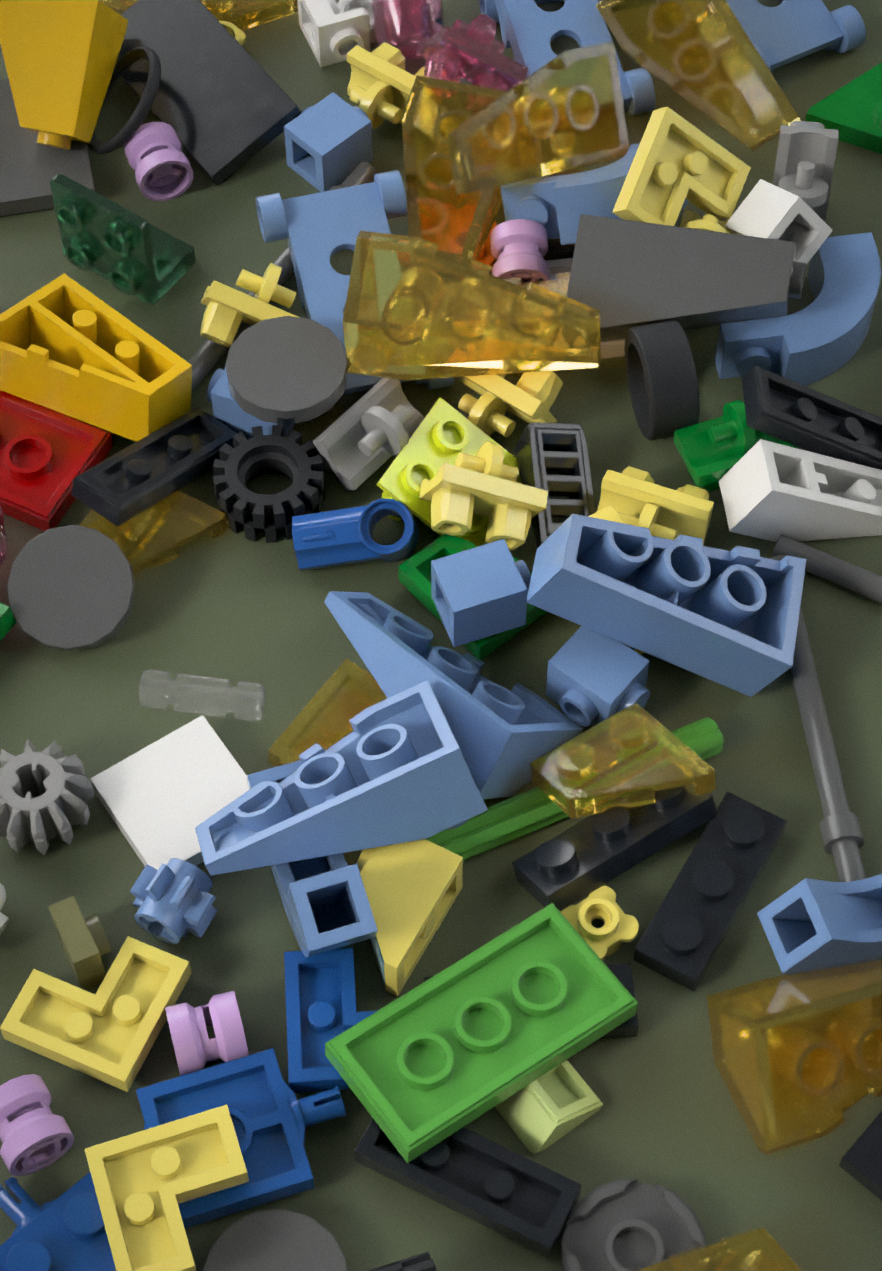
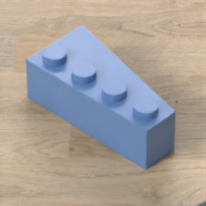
M572 514L537 548L526 603L752 697L793 666L807 559L786 555L780 561L760 557V550L742 546H736L731 551L703 546L701 538L680 534L675 540L652 536L649 528Z

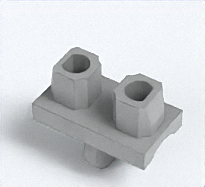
M793 121L790 123V126L781 125L772 184L799 196L825 222L839 139L838 130L825 129V126L819 122Z
M386 375L313 441V444L316 446L317 455L321 454L323 466L327 472L335 473L346 490H356L392 455L399 454L403 447L408 444L409 438L424 417L407 400L396 375Z

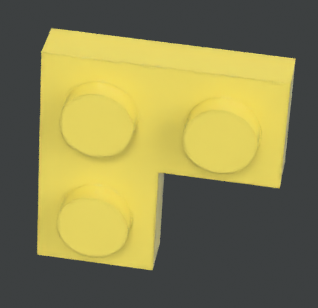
M669 107L653 110L612 213L623 220L675 226L683 203L687 199L705 213L717 217L718 220L731 218L751 167Z
M127 936L96 994L33 969L0 1026L1 1033L7 1041L128 1092L167 1020L165 1007L175 1005L192 973L190 962Z
M228 1105L85 1148L116 1271H197L178 1204L249 1182Z

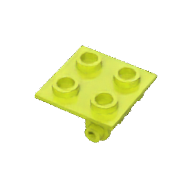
M440 397L409 438L408 444L399 452L376 485L383 490L382 498L394 499L403 503L411 514H414L431 528V502L419 499L421 482L425 478L433 480L440 466L444 463L455 465L460 452L476 456L484 442H497ZM503 448V464L518 468L516 457ZM519 473V474H518V479H517L516 482L522 484V482H521V477H520V473ZM473 513L471 530L463 536H455L473 542L476 547L485 545L488 517ZM387 516L388 518L395 521L401 520V518L397 516ZM436 532L440 536L444 535L443 533Z

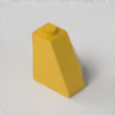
M0 0V45L19 125L38 134V144L64 150H70L71 141L90 144L128 25L126 18L99 0Z

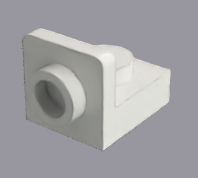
M297 0L299 26L320 67L347 60V53L356 45L370 52V17L365 8L362 7L340 13L335 0Z

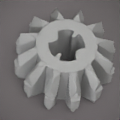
M27 738L23 748L24 753L15 756L1 749L0 838L7 837L10 848L14 849L17 854L30 841H34L37 851H40L45 856L49 847L48 840L57 837L59 840L71 845L72 838L74 837L71 826L88 825L90 812L87 804L92 802L94 791L91 780L84 776L83 762L76 754L65 757L62 747L55 740L42 752H38L36 745Z

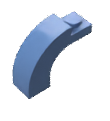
M640 143L631 144L625 156L618 161L597 169L566 175L505 180L501 185L505 221L526 219L538 222L547 229L548 239L560 238L561 245L576 243L581 214L621 219L612 211ZM685 199L681 210L689 203L687 199Z
M872 232L827 237L811 258L808 280L814 301L806 308L787 316L720 324L715 356L719 379L742 377L754 366H758L773 373L777 372L782 377L806 386L826 378L844 366L856 354L868 333L880 285V259Z
M301 760L247 775L249 790L262 781L281 782L297 771L302 765ZM343 853L270 865L289 923L305 957H311L376 936L378 932L358 865L356 863L348 866Z
M882 874L850 882H830L805 878L757 913L782 974L824 976L852 972L882 963Z

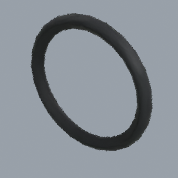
M135 48L116 62L102 108L118 79L133 63L141 58L147 59L149 62L147 84L129 120L117 134L104 143L99 142L96 138L97 120L90 144L87 143L93 152L106 154L118 149L131 138L147 116L157 94L161 78L160 59L152 48Z

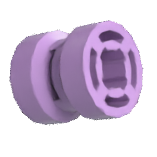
M164 122L142 124L131 138L124 143L126 158L129 165L135 171L136 182L141 193L147 199L152 201L175 199L191 186L194 178L193 170L188 158L181 152V142L171 125Z
M526 219L509 220L493 228L490 234L491 253L497 260L492 268L493 290L502 297L515 300L531 299L546 292L550 286L549 264L543 259L548 252L547 229L538 222Z
M234 990L213 995L206 1005L193 1007L184 1002L165 1007L180 1076L202 1070L207 1062L219 1059L228 1062L249 1055ZM213 1026L215 1038H208L206 1027Z
M36 1074L22 1075L0 1085V1140L3 1143L0 1155L10 1174L14 1176L29 1175L53 1164L72 1147L75 1140L64 1117L52 1113L49 1107L52 1100L51 1094L41 1076Z

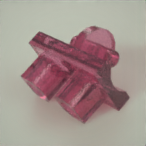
M479 14L470 24L457 19L452 28L449 26L441 28L432 39H428L425 36L420 38L415 52L416 55L426 59L423 80L435 86L436 91L450 93L457 90L461 77L472 82L466 103L468 107L483 115H489L501 110L509 89L525 83L528 67L502 54L505 43L495 38L496 21L486 14Z

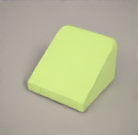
M566 1060L496 1105L495 1108L526 1148L535 1154L548 1148L600 1110L603 1103L569 1061Z

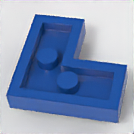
M353 948L334 949L311 957H305L302 951L284 952L289 1087L294 1093L327 1091L338 1086L339 1090L350 1089L325 1056V1043L377 1012H357Z

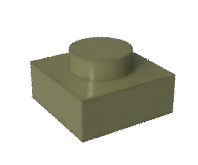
M74 896L48 906L57 936L80 988L88 990L100 985L106 976L101 956L112 951L98 916L94 914L84 919Z

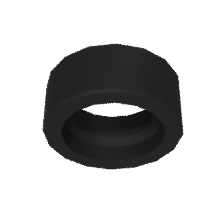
M675 320L629 328L625 336V368L632 407L643 436L650 441L674 437L675 430L698 424L700 401L697 373L692 351L681 324Z

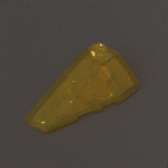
M603 0L596 5V8L624 53L752 152L778 136L781 125L790 126V123L793 121H801L725 0Z
M614 42L565 50L447 134L456 193H470L624 157L629 149V140Z
M417 75L402 115L411 269L468 280L503 204L501 185L505 180L514 179L527 139L525 94Z
M369 231L359 232L356 238L343 317L348 373L399 380H418L599 367L601 362L600 310L534 283L521 287L490 274L492 267L473 259L469 266L436 253L439 245L420 237Z
M882 960L766 978L707 996L714 1063L758 1150L768 1155L825 1136L844 1123L845 1120L842 1113L870 1093L877 1098L882 1095Z

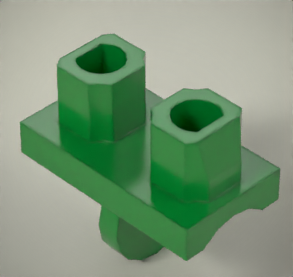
M741 400L724 404L723 416L675 430L673 440L695 487L705 489L708 492L720 489L719 480L760 439L800 449V447L747 427L745 404Z

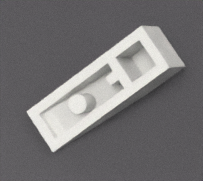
M760 439L719 480L730 532L777 542L781 534L796 541L882 535V470Z

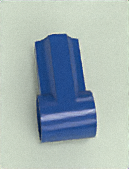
M381 498L367 506L292 517L294 551L300 571L375 560L396 562L408 557L414 551L419 540V529L416 520L403 503L394 499ZM386 516H397L403 519L405 523L402 538L389 546L376 543L373 538V529L376 523Z

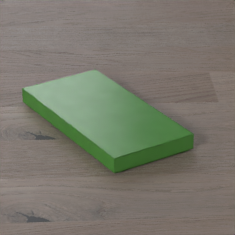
M551 903L326 1042L325 1056L401 1156L409 1163L635 1016L638 1002L555 905Z

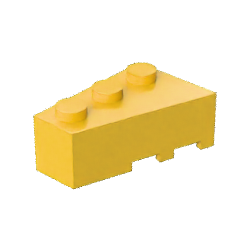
M65 273L0 314L1 391L136 442L191 411L192 365Z

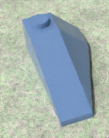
M329 591L324 603L387 698L424 681H429L483 799L513 797L578 739L583 729L539 695L519 683L515 684L510 691L482 676L480 672L485 665L483 661L468 652L462 655L446 647H434L430 644L434 637L431 630L368 592Z
M424 681L366 708L349 720L354 731L330 748L324 750L323 747L316 743L301 753L299 758L302 765L279 783L274 781L258 783L196 826L195 830L204 864L209 874L217 875L427 839L444 830L458 828L470 818L487 811L484 800L429 681Z

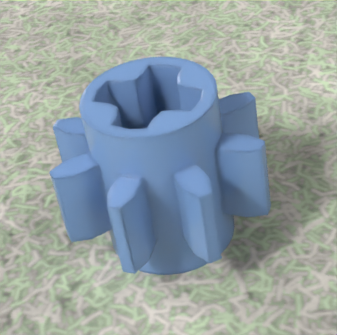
M172 858L168 861L167 865L162 863L158 870L147 864L129 891L136 897L133 902L134 907L139 908L134 915V919L148 934L169 944H177L181 937L186 938L189 932L201 938L218 911L212 906L215 900L214 895L209 894L213 887V882L197 866L182 859Z

